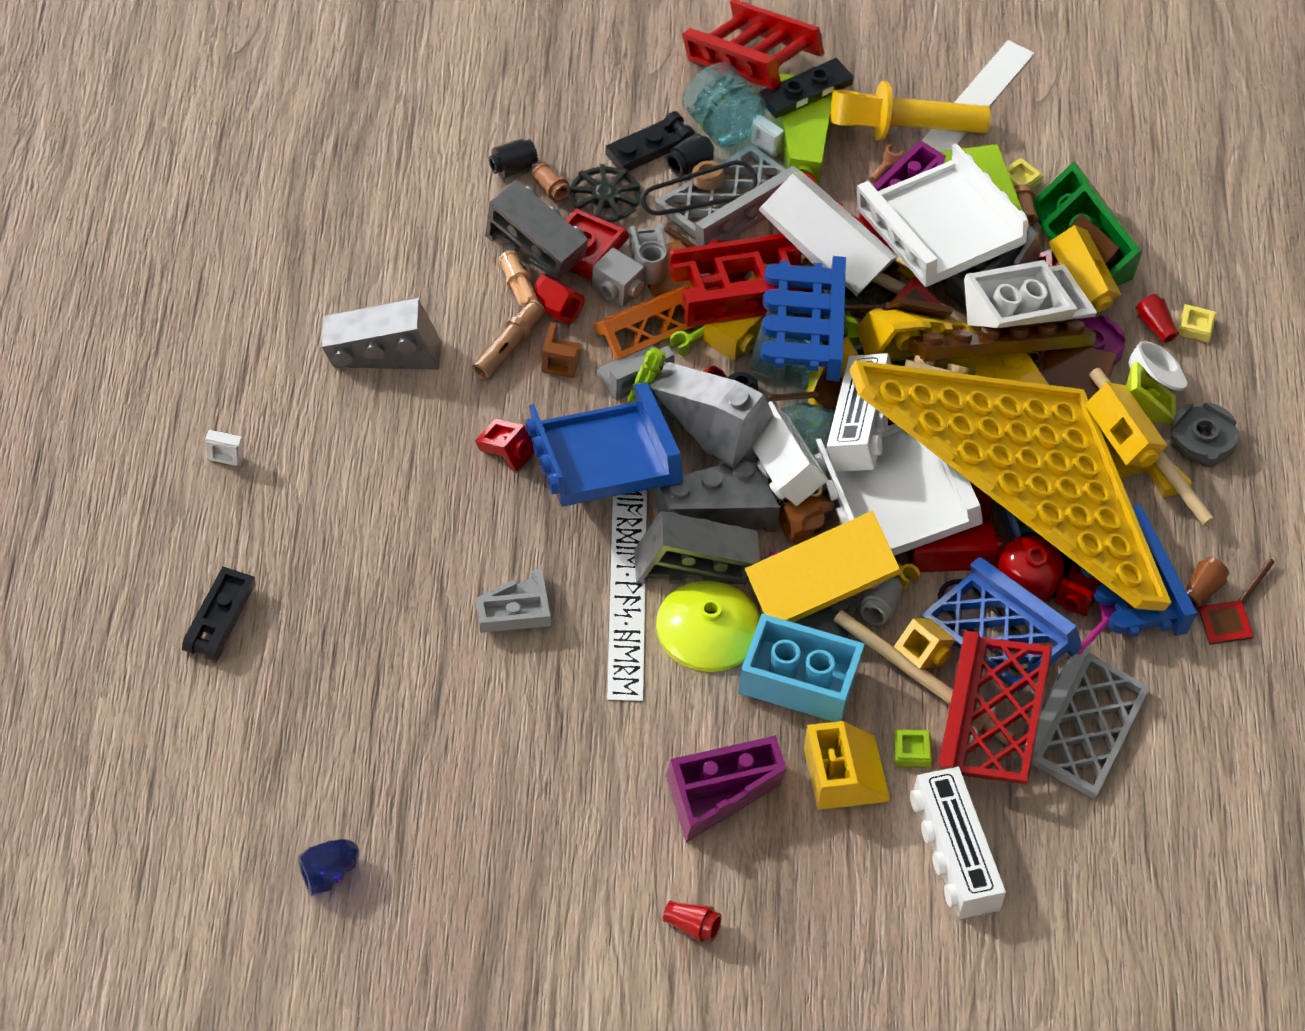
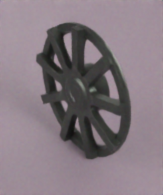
M600 164V167L579 172L570 185V200L574 208L584 211L582 209L584 206L593 202L597 206L593 216L608 222H614L628 217L637 209L641 200V186L625 168L621 170ZM606 173L617 176L611 182H608ZM600 174L601 182H597L591 175ZM623 178L630 183L628 185L616 186ZM582 180H585L593 187H584L578 185ZM635 191V199L619 193ZM576 193L591 194V196L578 202L575 198ZM619 200L629 204L631 208L622 214L616 203ZM603 208H612L615 214L613 217H600Z

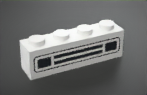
M888 353L853 355L848 358L827 443L828 453L835 472L874 470L877 456L882 455V433L887 432L888 418L858 395L849 369L855 360L891 365Z
M959 766L917 775L914 790L910 791V801L914 812H919L922 818L921 831L924 841L931 843L934 851L932 856L934 869L937 875L942 874L946 884L944 886V894L948 906H954L958 920L1000 911L1006 891Z

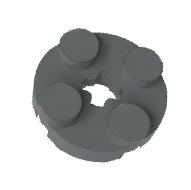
M1204 403L1203 407H1193V404L1186 405L1174 417L1171 427L1170 444L1185 457L1199 462L1202 466L1213 467L1218 461L1227 459L1236 448L1239 439V431L1235 427L1236 420L1226 409L1213 403ZM1207 429L1211 433L1210 436H1203L1197 430L1203 432Z

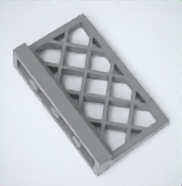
M750 145L719 164L735 160L745 162L753 158L759 162V165H750L758 175L756 188L733 201L725 202L728 204L721 208H713L714 205H710L709 208H695L666 214L665 216L696 238L697 246L708 245L715 238L720 242L727 241L766 218L759 211V208L792 173L799 172L800 170L794 166L785 169L758 148ZM740 165L724 168V174H735V179H724V183L718 188L733 189V194H715L716 189L711 190V193H693L698 188L693 184L692 179L655 200V208L661 211L675 208L670 206L674 202H687L686 205H691L692 203L741 195L738 194V189H750L753 180L740 179V174L751 173L747 168ZM762 175H776L769 180H762ZM690 217L703 218L695 224L689 220Z
M1087 645L1081 654H1075L1073 657L1068 655L1042 706L1031 765L1095 799L1150 687L1088 653L1092 646ZM1088 666L1100 672L1105 683L1091 685L1086 674ZM1125 686L1136 692V699L1122 703L1117 688ZM1108 690L1114 705L1100 707L1094 692ZM1086 694L1092 709L1078 712L1072 698ZM1117 712L1122 722V727L1109 729L1103 714ZM1095 716L1101 731L1087 734L1081 719ZM1073 721L1078 736L1064 739L1059 724ZM1104 738L1109 753L1096 756L1090 741ZM1082 743L1087 758L1073 761L1067 746ZM1026 744L1021 747L1023 753L1025 752ZM1059 748L1065 763L1056 765L1043 758L1046 750ZM1017 754L1014 763L1022 767L1023 760ZM1091 765L1096 778L1094 784L1092 785L1081 779L1076 768Z

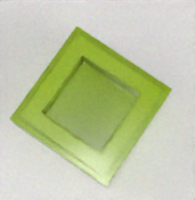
M894 729V767L931 768L930 730Z

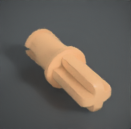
M509 250L502 253L499 257V263L507 277L506 285L509 289L513 290L519 305L524 308L531 299L538 301L530 283L531 275L529 271L524 269L517 251Z

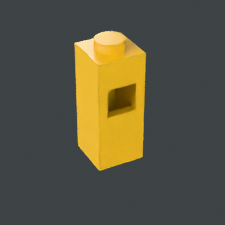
M1073 225L1048 242L1059 264H1064L1097 312L1108 309L1113 305V300L1121 296L1088 230Z
M1106 382L1084 404L1126 466L1149 467L1159 459V454L1168 446L1126 385Z

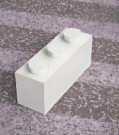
M770 401L768 404L774 417L750 447L749 451L760 459L756 464L767 478H771L772 482L769 486L775 495L781 500L786 497L794 505L798 506L827 482L828 479L791 418Z

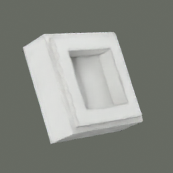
M759 115L753 120L751 143L775 158L782 152L784 130L762 115Z
M208 430L205 438L207 459L233 466H241L244 459L242 437Z

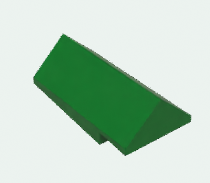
M1072 162L1033 200L1036 214L1042 223L1040 226L1048 237L1053 240L1063 231L1069 229L1080 214H1084L1121 248L1120 252L1107 266L1116 285H1121L1134 278L1143 251L1075 162Z

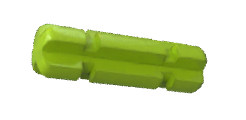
M655 347L647 351L643 360L645 364L641 365L634 384L648 382L650 386L660 373V366H663L666 359V354ZM634 384V390L631 389L627 398L628 403L636 402Z

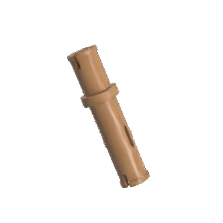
M531 299L516 317H511L506 322L505 330L477 362L471 366L473 373L478 378L485 381L489 379L491 374L508 357L518 343L525 341L530 336L531 328L546 314L544 306L537 300Z

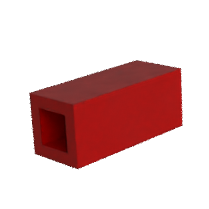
M983 522L981 525L909 550V562L915 565L920 572L971 571L970 564L979 557H982L994 566L996 556H999L1002 550V541L1000 535H995L993 522Z

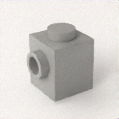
M612 248L593 266L592 288L600 292L606 299L613 300L623 307L632 297L637 298L641 294L645 285L643 281L644 266Z

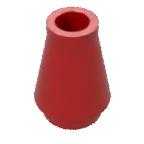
M1152 294L1137 304V317L1163 344L1171 342L1179 335L1164 298H1160L1158 294Z
M672 900L667 903L663 913V922L673 925L700 943L705 940L713 942L719 932L722 921L721 913L716 912L713 906L678 903Z

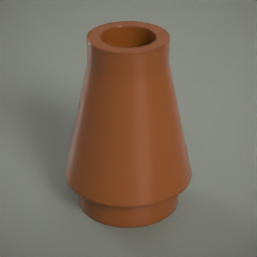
M1207 557L1205 560L1199 561L1185 589L1194 608H1198L1202 602L1227 583L1229 570L1216 558Z

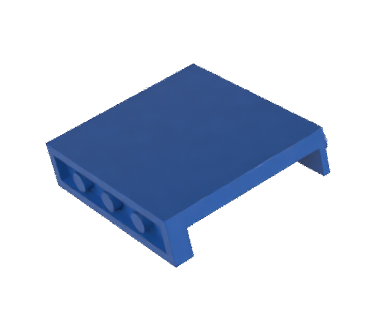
M648 382L634 384L636 399L634 403L541 421L535 405H529L530 419H525L526 430L530 439H532L535 456L540 457L543 476L547 475L550 494H557L561 507L683 482L681 453Z

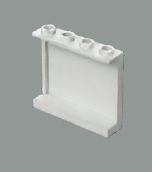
M957 143L952 145L951 161L883 190L877 191L869 181L857 185V210L925 287L1026 244L1029 222L1025 213L1021 210L1019 211L1013 205L1008 195L1004 191L999 190L992 182L988 173L983 172L975 164L972 156L965 153Z
M896 424L888 426L887 432L882 433V455L877 456L874 470L835 472L828 449H825L821 438L816 439L819 453L815 454L814 458L822 471L828 475L829 480L825 482L831 501L838 499L840 507L836 508V512L841 525L873 510L894 556L983 524L981 507L970 481Z

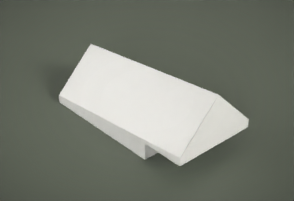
M802 171L792 173L759 208V211L813 264L822 263V268H831L833 256L846 257L845 286L855 296L863 291L898 258L891 249Z
M1045 260L970 273L966 274L964 278L968 325L1002 328L1095 317L1097 311L1064 264L1049 267Z

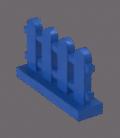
M833 256L831 268H822V263H814V267L788 265L789 261L780 260V264L768 265L765 268L764 280L767 284L779 286L778 290L771 289L764 293L763 306L769 311H777V315L764 317L761 330L766 336L776 337V341H766L761 345V359L767 363H775V368L783 369L784 364L810 366L809 371L818 372V367H826V380L840 381L843 362L846 257ZM787 287L813 289V292L789 291ZM821 290H829V294L821 293ZM786 312L812 314V317L786 316ZM821 315H827L828 319H820ZM785 338L811 340V343L785 342ZM820 341H827V345L819 344Z
M1141 504L1133 505L1132 508L1167 590L1171 604L1165 611L1129 608L1124 599L1103 583L1097 587L1094 598L1103 606H1115L1117 611L1112 613L1108 626L1117 634L1128 633L1130 638L1138 637L1141 632L1140 630L1159 626L1162 632L1171 629L1175 636L1187 634L1197 612ZM1081 567L1083 575L1088 578H1095Z

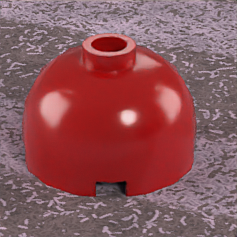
M1027 534L1014 538L1003 547L994 564L995 568L1044 603L1048 602L1057 593L1059 584L1065 575V561L1061 551L1042 536Z

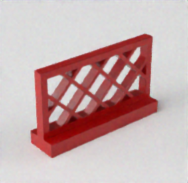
M964 631L938 764L940 770L959 766L962 776L1028 785L1052 655L1051 646L980 637L979 632ZM987 649L1002 650L1008 659L992 670L985 661ZM1028 654L1041 655V665L1029 674L1018 663L1019 660ZM1014 665L1023 678L1006 689L997 675ZM983 668L987 671V674L982 676ZM1038 677L1036 686V684L1032 680ZM993 679L1002 692L985 703L979 695V689ZM1029 684L1035 692L1034 700L1021 708L1012 694ZM1007 698L1017 711L1000 722L990 709ZM978 701L981 707L976 710V705ZM1032 710L1031 719H1030V718L1027 716V713ZM987 713L996 726L979 737L972 728L973 721ZM1022 717L1029 726V730L1026 735L1015 742L1005 728ZM1001 732L1011 745L993 756L984 743ZM972 735L975 740L969 744L970 736ZM1026 744L1025 752L1023 753L1020 747ZM979 746L989 758L987 762L979 767L965 766L967 754ZM1016 751L1023 760L1021 773L1005 771L999 762ZM993 766H995V767L997 768V770L990 769V768L993 767Z

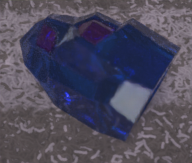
M348 839L331 840L310 847L298 856L301 876L311 896L331 890L334 884L342 882L346 873L357 866L359 849L356 843Z

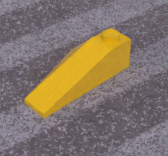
M877 308L865 315L856 328V332L865 355L888 353L890 361L915 358V354L908 350L909 337L923 336L925 332L952 333L955 329L980 331L982 327L899 309L883 310L882 308Z

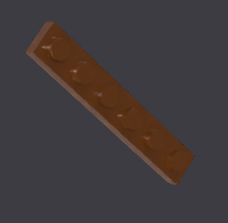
M1076 319L1065 320V323L1058 324L1045 322L1037 323L1036 326L1019 325L1002 329L982 327L980 331L955 329L952 333L925 332L923 336L909 337L908 350L920 356V359L924 362L1095 346L1096 333L1084 326V322Z

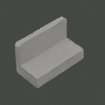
M654 345L597 368L598 377L615 400L629 395L631 389L634 390L633 384L641 365L645 364L643 361L647 351L655 347ZM669 346L659 349L666 354L664 363H674L675 354Z

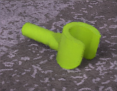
M705 326L690 334L684 331L674 332L670 337L671 347L673 348L681 344L678 347L679 355H688L691 350L690 344L704 336Z

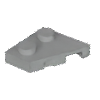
M542 568L531 571V578L519 584L512 580L502 585L496 591H489L476 597L480 633L551 626V615Z

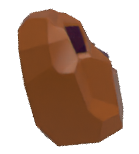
M821 493L818 497L810 495L798 506L794 505L791 501L783 505L780 509L779 518L781 528L788 542L795 543L808 540L814 533L820 532L823 525L833 519L835 502L831 501L829 496Z

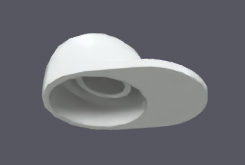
M1141 341L1136 346L1129 358L1130 369L1133 363L1138 362L1151 377L1162 385L1176 391H1182L1187 387V380L1180 365L1169 352L1148 341Z

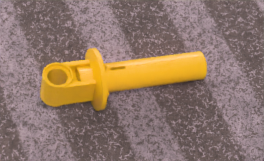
M881 81L875 94L833 90L829 122L844 126H872L875 140L883 141L888 134L890 126L986 134L990 126L991 112L989 106L892 98L890 83L888 81Z

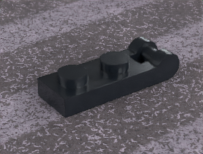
M673 111L664 120L606 145L605 155L616 168L621 170L625 168L631 171L670 153L671 148L696 132L690 125L684 124V118L677 111Z
M222 566L183 639L182 651L191 654L199 652L205 654L206 659L215 662L219 660L223 646L256 585L254 576ZM204 632L212 635L210 641L201 638Z

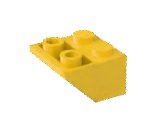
M844 721L807 725L804 752L817 810L889 802L890 796L874 735Z

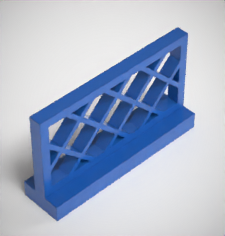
M982 557L977 558L970 564L972 571L970 575L921 614L922 618L932 619L956 640L953 644L961 649L963 641L961 629L980 628L979 635L984 638L1031 644L1050 642L1055 646L1052 648L1050 666L1065 653L1073 657L1082 649L1078 628L1075 624ZM973 587L981 592V599L963 600V595ZM1002 607L1005 609L1004 617L986 618L987 608ZM981 609L980 618L962 620V610ZM944 611H956V620L940 621L937 617ZM1027 625L1029 627V634L1010 636V626ZM1005 626L1004 636L985 637L987 627ZM1003 652V656H986L985 661L993 670L1006 661L1008 657ZM1028 654L1019 660L1018 663L1028 664V670L1025 672L1029 674L1041 665L1042 656ZM1009 668L997 675L1008 686H1012L1023 678L1022 675L1018 678L1014 677L1009 673ZM1025 685L1024 687H1022L1021 689H1019V690L1016 691V692L1019 693V692L1022 691L1027 685Z

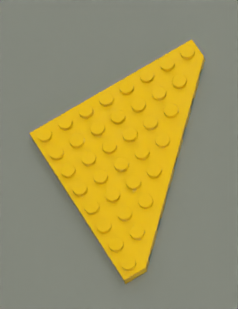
M855 360L849 370L857 393L862 399L1135 609L1165 611L1168 608L1171 600L1102 432L1084 405L1088 401L1084 389Z

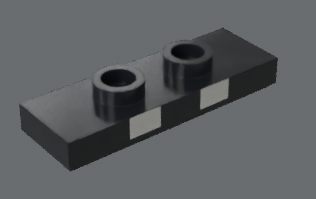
M834 58L782 81L781 85L774 90L766 88L759 91L758 99L773 117L777 119L833 94V90H842L853 85L854 76L837 58Z

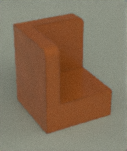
M550 322L542 350L541 372L574 378L582 345L576 342L556 339L557 323Z

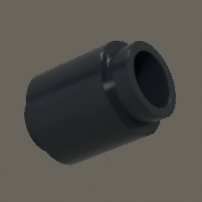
M695 133L671 148L670 153L666 156L669 168L677 176L691 174L694 166L698 163L713 160V143L707 136Z
M518 139L494 147L491 151L492 155L488 158L491 170L494 174L498 173L501 178L529 170L533 164L538 163V154L530 139L525 141Z

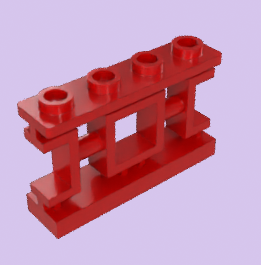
M783 234L671 250L669 274L673 282L690 280L692 289L682 290L681 305L685 309L684 319L687 327L777 314V311H769L763 306L764 293L768 290H778L779 286H772L765 282L764 273L766 267L764 264H780V260L789 261L788 265L801 264V251ZM753 271L756 277L753 280L730 283L728 275ZM713 272H714V274H712V275L700 276V274H706V273H713ZM715 287H719V288H720V289H716V290L706 291V289H708V288H715ZM787 287L789 291L813 292V289Z

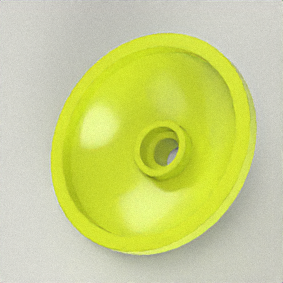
M696 581L677 588L665 598L658 611L656 630L661 646L676 662L697 671L719 672L732 669L744 662L761 616L755 603L740 589L718 581ZM707 611H712V612H715V613H714V614H709V613H707Z

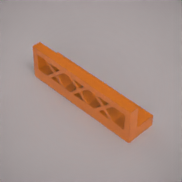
M691 283L683 284L592 323L596 335L606 336L613 357L617 360L667 339L676 331H685L692 328L687 327L686 322L680 323L671 319L676 306L682 302V290L692 289ZM719 287L708 288V289H706V291L716 290V289H720V288H719ZM667 310L666 315L660 314L661 312ZM651 316L663 320L659 333L654 336L643 331L647 319ZM639 322L637 328L634 327V326H631V325H633V324ZM669 324L675 326V327H672V328L668 329ZM625 328L634 332L635 335L631 345L621 350L615 332ZM641 336L647 338L639 342Z

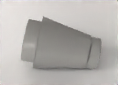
M891 578L880 583L861 601L860 613L868 624L882 626L892 620L903 589L900 581L896 578Z

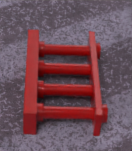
M739 0L729 1L733 18L711 33L707 34L693 28H689L682 33L688 60L771 90L781 85L779 67L801 51L819 57L825 54L819 27ZM737 29L744 31L731 41L724 40L725 37ZM759 36L766 38L751 49L745 47V45ZM780 43L787 45L773 56L766 54Z

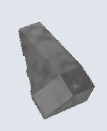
M671 362L665 365L649 386L652 393L678 419L684 429L695 438L707 455L733 468L737 466L774 417L763 393L738 381Z

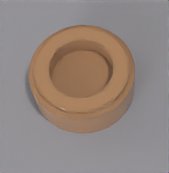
M714 161L700 162L694 166L692 173L719 165V163ZM724 168L694 177L693 184L702 190H713L720 187L724 183Z

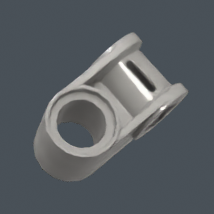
M658 223L655 227L636 229L635 226H629L630 251L634 260L644 266L643 281L645 284L651 285L660 283L666 275L667 255L662 223Z

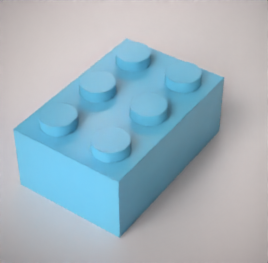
M761 614L741 669L738 693L829 721H842L861 666L865 643Z

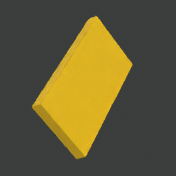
M873 510L745 568L764 614L789 622L798 621L902 574Z

